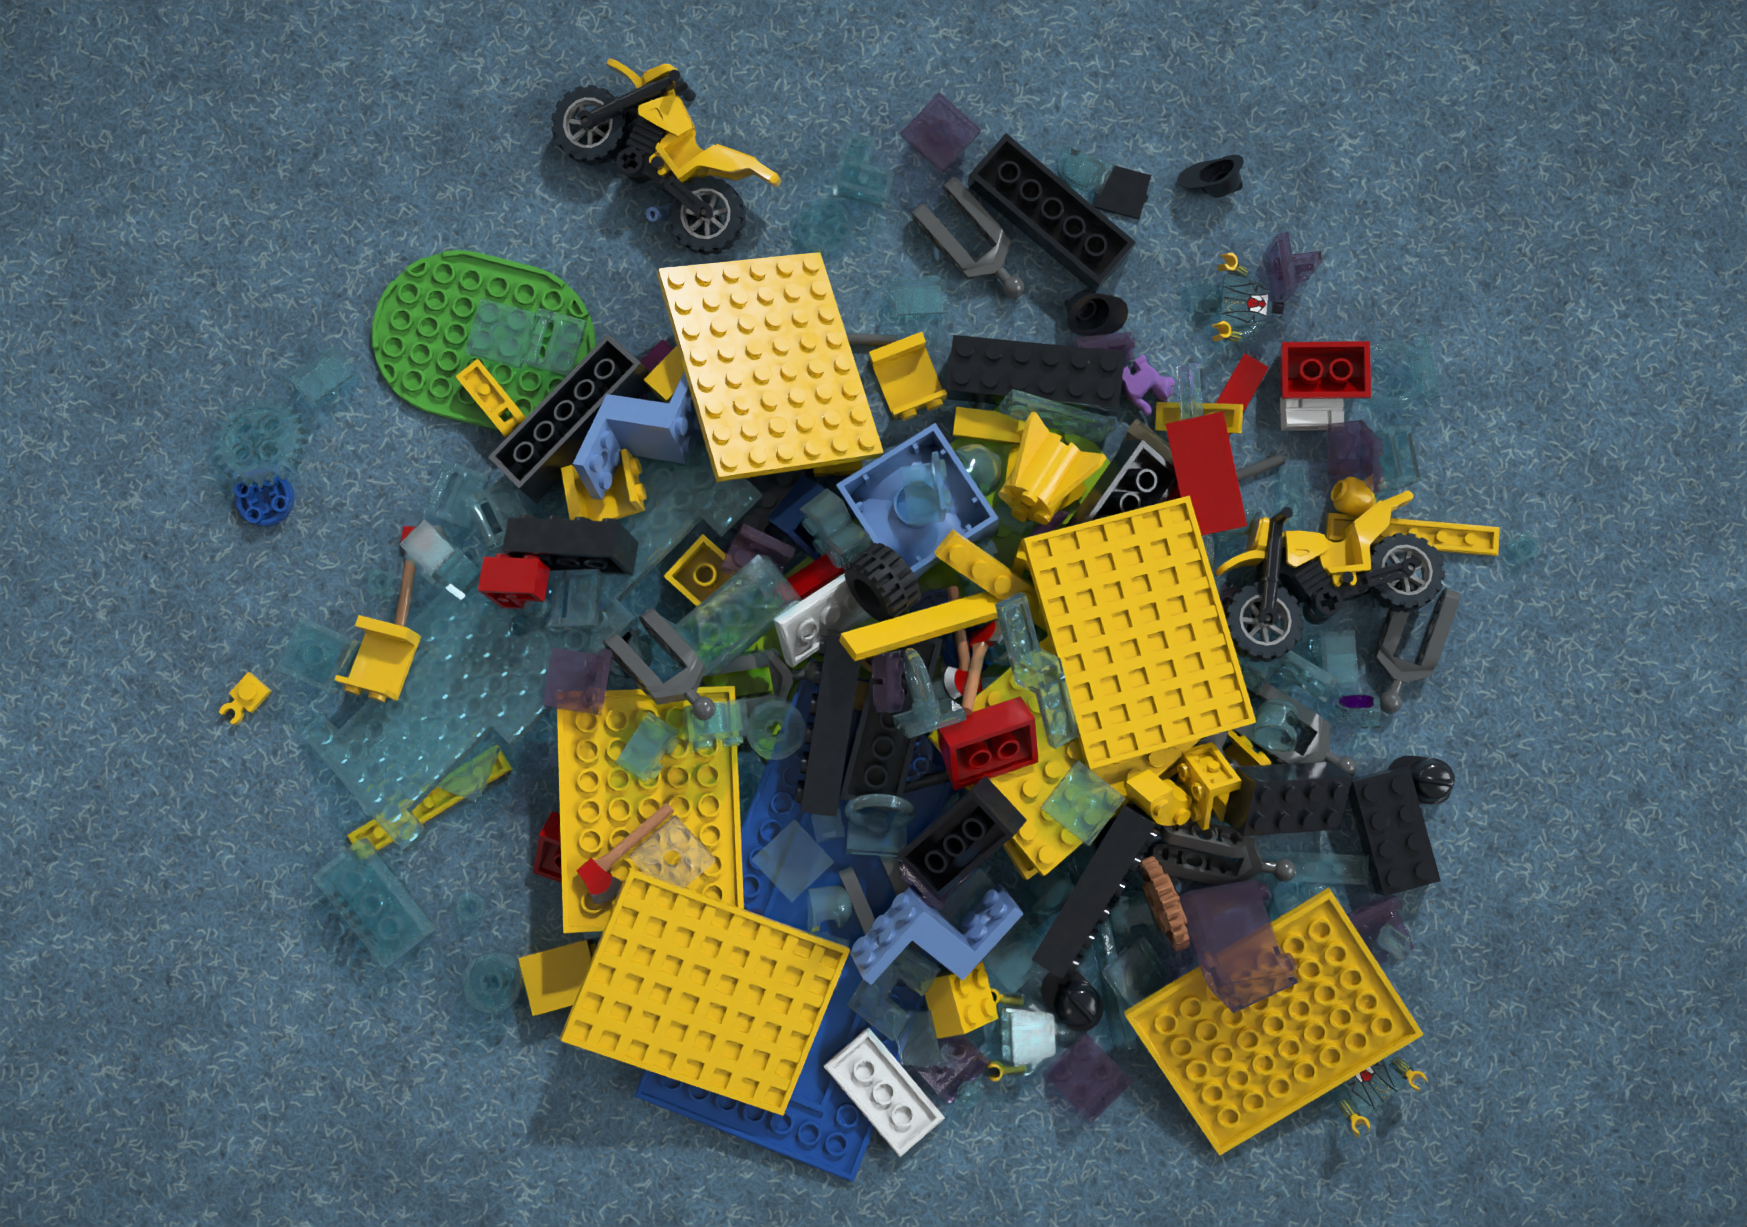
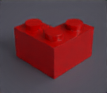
M507 554L484 557L478 591L500 608L528 610L530 601H545L550 568L539 557L534 555H523L522 558H513Z

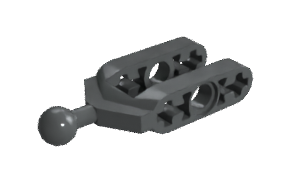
M951 177L942 185L944 193L993 247L976 263L924 204L921 203L910 212L913 221L967 280L996 276L1002 282L1003 292L1007 297L1018 298L1024 293L1025 286L1022 279L1010 276L1003 268L1011 240L1005 235L1000 225L956 177Z
M1408 580L1410 591L1417 590L1418 585ZM1402 583L1396 589L1403 591ZM1444 588L1441 592L1416 664L1393 656L1409 612H1404L1403 610L1394 612L1389 608L1374 655V659L1389 678L1392 679L1388 691L1384 692L1379 698V706L1385 713L1393 714L1401 708L1402 700L1399 694L1403 683L1432 676L1458 607L1460 593Z
M653 608L640 615L639 620L646 632L682 669L681 672L664 684L617 633L612 634L603 641V645L612 659L651 700L653 699L657 705L688 700L692 705V713L698 720L706 721L714 716L716 706L713 700L708 697H701L696 692L706 672L704 663L698 658L694 650Z
M775 648L700 658L706 669L704 676L769 666L773 691L735 696L736 715L783 707L786 704L794 681L807 679L814 683L816 664L822 665L821 661L813 660L807 663L805 668L793 669L786 664L785 659Z
M1250 674L1245 682L1247 692L1312 731L1313 734L1301 754L1253 724L1235 728L1232 731L1238 736H1246L1253 746L1282 764L1333 762L1351 776L1355 775L1357 765L1351 757H1338L1330 752L1329 722L1266 681Z
M1191 818L1180 826L1178 824L1172 826L1162 825L1159 831L1161 838L1173 845L1230 858H1239L1238 863L1224 857L1167 844L1156 845L1151 856L1158 860L1164 874L1167 873L1168 875L1216 886H1226L1230 883L1240 885L1259 874L1260 871L1273 874L1281 882L1292 880L1296 874L1295 865L1288 859H1280L1276 862L1263 860L1255 838L1242 836L1234 828L1213 823L1209 824V829L1202 830L1197 822H1194ZM1197 835H1204L1209 840L1200 839ZM1187 861H1192L1199 867L1190 866Z
M890 848L879 853V858L895 895L904 893L909 885L893 849ZM852 866L838 871L862 930L866 935L872 928L875 918ZM911 941L894 961L903 962L907 971L905 982L908 989L912 992L923 991L921 980L928 978L923 970L918 969L913 958L920 948L914 941Z

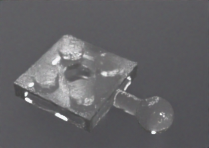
M676 815L630 853V858L644 873L684 888L715 862V857ZM671 850L677 851L681 855V861L675 865L668 864L664 859L665 853ZM619 887V889L617 890L615 899L617 898L621 887Z

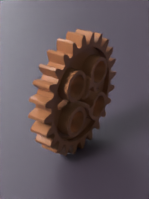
M1151 856L1141 860L1139 865L1145 882L1142 886L1147 897L1149 909L1156 919L1162 934L1166 933L1168 941H1170L1171 946L1176 952L1190 947V938L1185 926L1187 919L1180 903V897L1177 895L1168 874L1163 873L1162 867L1155 857Z

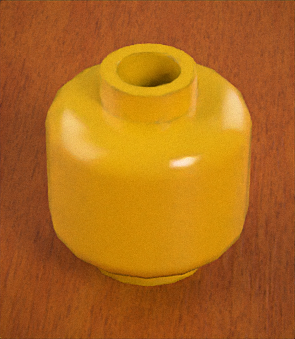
M1349 476L1339 480L1331 492V500L1335 509L1354 518H1359L1376 504L1373 486L1355 477Z

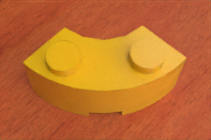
M1147 769L1126 781V792L1129 799L1156 823L1163 826L1176 824L1180 826L1190 819L1192 797L1169 778L1161 780L1152 771Z

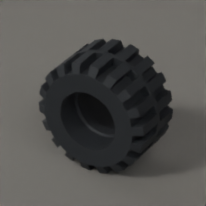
M873 543L844 567L845 580L851 594L862 609L879 622L902 616L920 601L921 592L912 570L900 555L882 543Z

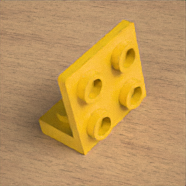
M1213 742L1183 751V755L1180 757V762L1177 765L1178 777L1176 785L1192 797L1190 817L1194 822H1197L1202 830L1209 829L1213 798L1239 790L1242 782Z

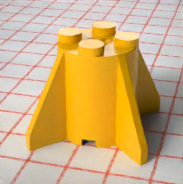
M1031 412L1025 422L1021 444H1014L1009 452L1006 481L998 492V496L1012 509L1011 514L1017 520L1025 522L1029 519L1042 525H1048L1055 513L1082 497L1087 489L1083 481L1103 465L1106 456L1099 453L1082 452L1071 442L1068 446L1060 442L1062 436L1049 432L1036 412Z

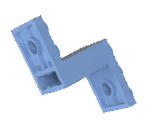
M685 372L670 403L606 394L573 462V466L592 499L602 500L606 490L610 488L614 473L622 463V449H627L634 456L686 464L690 453H693L695 450L696 440L701 427Z
M998 883L993 889L985 893L982 902L973 911L967 913L962 924L957 926L913 889L908 887L904 893L896 896L888 911L874 921L869 932L854 943L850 954L862 978L872 985L911 941H914L960 979L964 980L1020 919L1023 912L1007 890Z

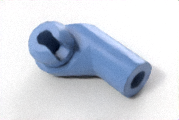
M670 203L648 208L646 211L647 219L652 222L667 220L670 217V212L668 211Z

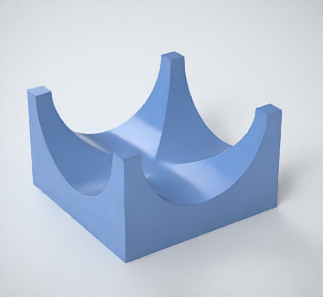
M936 423L836 484L842 504L860 524L871 543H882L894 550L908 564L916 580L941 561V559L936 557L934 551L952 529L970 542L984 538L990 540L998 535L999 518Z

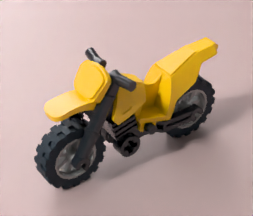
M609 58L606 65L614 72L632 81L637 89L618 97L602 87L597 88L594 85H588L586 88L578 86L575 88V91H568L563 95L565 98L557 102L555 106L557 108L556 112L552 113L551 120L553 121V126H551V130L555 136V142L562 151L579 163L583 162L586 165H593V163L603 164L606 163V159L610 158L612 160L617 156L616 152L619 149L622 150L625 146L624 140L629 136V130L627 129L629 123L637 118L636 125L632 130L633 132L627 141L630 147L619 153L617 166L632 182L642 184L651 180L667 195L673 196L674 200L670 203L668 210L670 212V217H668L669 224L672 226V232L675 237L692 252L701 253L702 255L723 253L722 250L732 248L736 239L739 240L742 236L741 231L746 226V209L740 195L723 179L737 182L755 175L773 187H778L781 184L778 174L758 162L756 157L719 144L713 145L706 150L698 147L695 139L696 127L683 101L679 97L682 95L687 101H693L696 94L684 82L678 69L670 64H662L649 69L640 78L627 66ZM595 106V108L590 111L585 110V107ZM576 114H577V117H578L580 120H575V119H574V117H575ZM572 125L581 126L582 129L573 136L571 132ZM588 132V145L577 142ZM603 137L602 140H600L598 143H595V144H594V139H595V140H598V139H601V138ZM713 196L710 204L703 202L701 197ZM720 198L726 205V208L714 211V207ZM727 214V220L723 225L720 223V215ZM688 215L699 218L694 224L689 226ZM703 223L705 224V236L694 232ZM710 225L718 226L721 229L716 234L710 235Z
M1404 491L1384 501L1380 500L1345 529L1344 541L1338 543L1331 542L1325 538V535L1316 532L1299 530L1282 532L1283 524L1293 516V511L1290 507H1284L1270 520L1267 517L1256 519L1248 534L1246 552L1228 560L1214 571L1216 576L1219 577L1237 567L1256 566L1255 583L1250 586L1247 585L1238 591L1224 608L1233 645L1238 651L1237 654L1243 658H1250L1252 662L1264 661L1265 663L1279 659L1291 651L1295 644L1299 642L1302 636L1300 634L1301 630L1304 628V621H1301L1302 615L1310 624L1320 625L1339 612L1343 602L1355 600L1367 594L1372 599L1376 598L1380 606L1384 608L1389 607L1394 612L1401 610L1411 612L1432 601L1442 589L1443 584H1441V581L1445 578V571H1442V566L1444 565L1442 557H1438L1436 554L1438 550L1434 546L1431 547L1427 544L1428 540L1423 537L1419 539L1413 533L1406 535L1396 533L1390 537H1385L1370 551L1371 543L1389 525L1391 512L1407 505L1413 499L1412 492ZM1395 553L1405 554L1403 562L1398 560ZM1389 558L1393 565L1385 567L1386 559ZM1421 569L1422 579L1413 575L1415 571ZM1281 580L1285 582L1284 585L1288 587V590L1282 586L1278 588V585H1281ZM1408 580L1420 587L1411 592ZM1402 583L1403 591H1400L1395 587ZM1296 602L1298 604L1303 602V610L1301 609V607L1298 608ZM1247 606L1251 611V618L1243 617ZM1278 619L1282 621V630L1274 626ZM1243 623L1247 624V631L1245 630ZM1267 629L1279 637L1269 642ZM1258 632L1262 635L1263 642L1255 640L1252 636Z

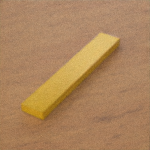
M1328 513L1325 538L1336 543L1344 541L1345 529L1358 518L1346 514ZM1390 518L1389 525L1370 546H1375L1385 537H1390L1396 533H1402L1403 535L1413 533L1419 539L1423 537L1428 540L1427 544L1431 547L1434 546L1438 552L1496 557L1499 551L1500 527Z
M985 591L841 633L839 641L855 662L1004 617L1007 609L998 598Z
M496 745L351 832L347 837L360 859L364 860L513 769L499 745Z

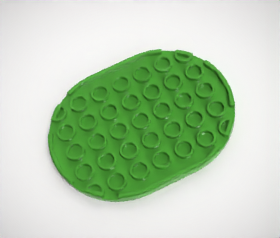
M465 250L443 251L440 254L427 258L423 257L407 266L406 270L394 281L392 280L383 292L377 304L372 322V347L378 368L386 382L402 399L426 413L496 431L500 430L455 377L476 359H479L527 417L597 346L594 325L586 306L563 280L552 273L534 266ZM508 410L500 418L506 422L513 415Z

